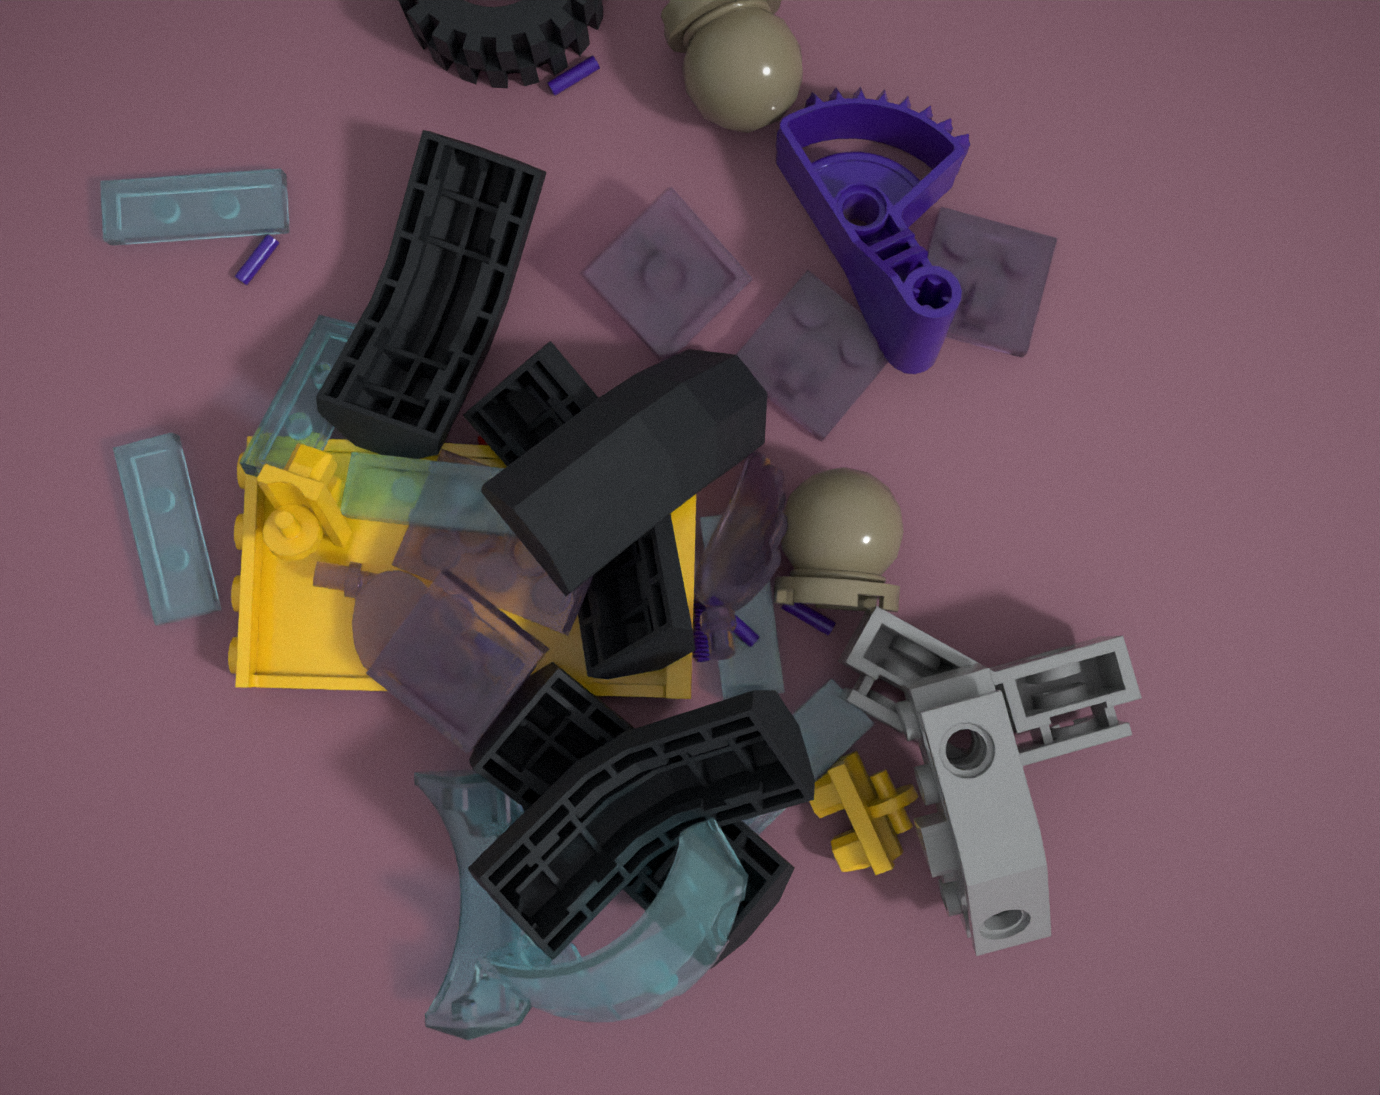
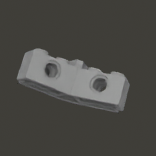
M869 607L866 609L838 660L839 663L857 672L860 676L853 689L844 687L839 698L904 734L896 703L870 689L875 680L880 678L904 692L902 683L978 662L891 613L882 610L880 607ZM1100 636L990 667L995 689L1002 691L1013 733H1021L1028 730L1031 733L1032 740L1017 744L1022 766L1132 735L1129 722L1118 721L1114 709L1116 705L1142 698L1123 636ZM1091 706L1093 715L1073 720L1074 725L1060 727L1058 724L1049 727V724H1052L1050 717ZM948 742L945 747L948 758H957L968 750L967 748L955 747Z
M975 663L902 683L906 700L896 703L898 716L906 740H918L924 761L923 765L914 767L916 781L925 806L935 804L937 808L936 813L914 818V823L932 878L941 877V879H938V886L948 916L960 915L967 938L971 937L976 956L1051 936L1048 870L1040 827L1001 690L995 689L990 668ZM969 729L971 733L969 749L965 754L957 758H948L945 748L948 739L959 730Z

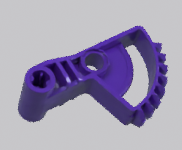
M861 86L853 94V98L844 99L838 89L835 88L829 95V100L825 102L812 92L806 100L805 108L789 114L781 120L775 146L777 150L776 164L845 272L871 335L887 361L895 369L903 373L918 374L925 372L934 365L960 304L962 289L958 279L950 271L940 266H932L928 259V251L919 246L915 240V234L908 228L952 188L962 161L970 147L969 134L953 137L951 135L953 130L951 118L938 124L932 121L931 105L920 113L911 110L909 95L898 105L888 102L885 89L876 100L866 99ZM835 139L870 140L901 149L918 158L933 170L920 181L911 171L899 163L880 155L865 152L837 153L811 163L802 148L810 144ZM848 220H861L865 222L867 225H854L850 223Z

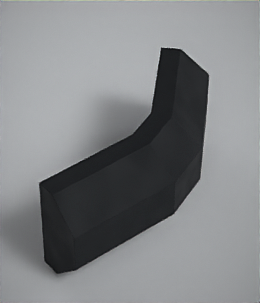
M422 131L386 263L371 300L316 396L317 412L355 446L400 462L439 454L490 350L507 306L543 187L546 171L467 142L431 131Z
M550 341L465 412L463 416L504 464L509 466L599 397ZM669 514L574 590L588 677L613 679L657 671L695 651L690 613L671 514Z
M687 349L634 374L596 399L483 484L480 492L562 593L568 596L674 510L742 462L765 443L767 391L736 354Z
M551 662L521 680L489 717L472 752L469 763L474 771L527 810L575 762L623 732L635 728L558 665ZM739 821L690 835L651 859L623 890L704 968L712 969L744 944L780 901L795 867L747 824Z
M753 690L623 732L575 762L468 867V870L498 906L551 960H554L646 864L659 854L690 835L814 800L815 778L800 726L776 690Z

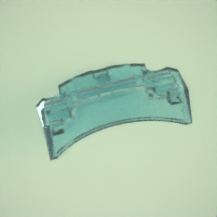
M473 769L414 772V785L418 786L430 799L449 833L459 869L461 889L460 918L454 952L442 985L428 1011L425 1013V1027L461 1039L471 1040L520 1025L533 1006L530 1001L529 992L534 985L540 968L543 966L551 967L553 960L498 906L472 877L468 867L526 809Z
M711 818L680 832V843L674 863L657 897L635 924L607 946L581 957L576 946L570 943L554 960H551L526 934H523L510 943L484 954L476 959L475 962L480 970L531 1006L558 1017L593 1023L627 1020L651 1013L660 1008L665 1001L676 995L680 996L692 988L719 959L730 941L728 936L734 924L739 904L745 899L748 875L716 819Z

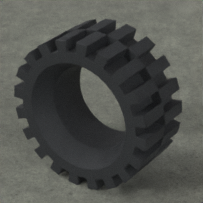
M398 0L414 37L423 50L427 47L429 48L435 63L447 71L454 62L460 78L473 84L477 83L480 71H484L488 75L492 88H508V74L512 73L521 74L524 86L539 83L536 68L547 63L554 76L568 67L565 50L570 47L581 56L590 45L587 25L598 30L604 16L602 0H521L499 7L475 5L465 0Z

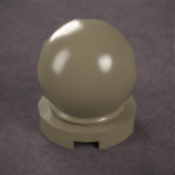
M671 0L662 10L661 18L665 26V39L674 52L686 53L682 66L686 93L704 119L729 130L750 133L780 121L795 102L803 80L801 46L784 19L775 15L782 0Z
M848 467L823 470L810 476L788 497L779 523L782 550L794 569L790 572L791 577H775L773 602L790 606L794 605V603L816 604L815 608L866 611L867 608L876 606L877 600H879V607L882 610L898 612L900 586L886 584V578L882 576L896 560L904 533L901 508L889 487L869 472Z

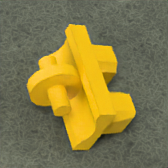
M297 443L284 469L264 464L256 481L275 508V511L265 521L263 538L272 554L278 558L288 561L306 558L314 553L320 545L323 533L329 536L334 545L345 548L352 530L342 513L353 492L346 482L333 476L338 467L333 455Z
M854 751L840 757L827 770V773L815 780L814 800L809 802L814 813L819 818L845 809L852 823L853 829L834 836L830 841L832 852L841 871L848 872L871 866L875 875L893 869L895 866L893 860L903 854L904 851L896 834L903 833L913 827L904 807L914 802L919 796L913 784L895 789L887 769L876 772L869 778L858 752Z

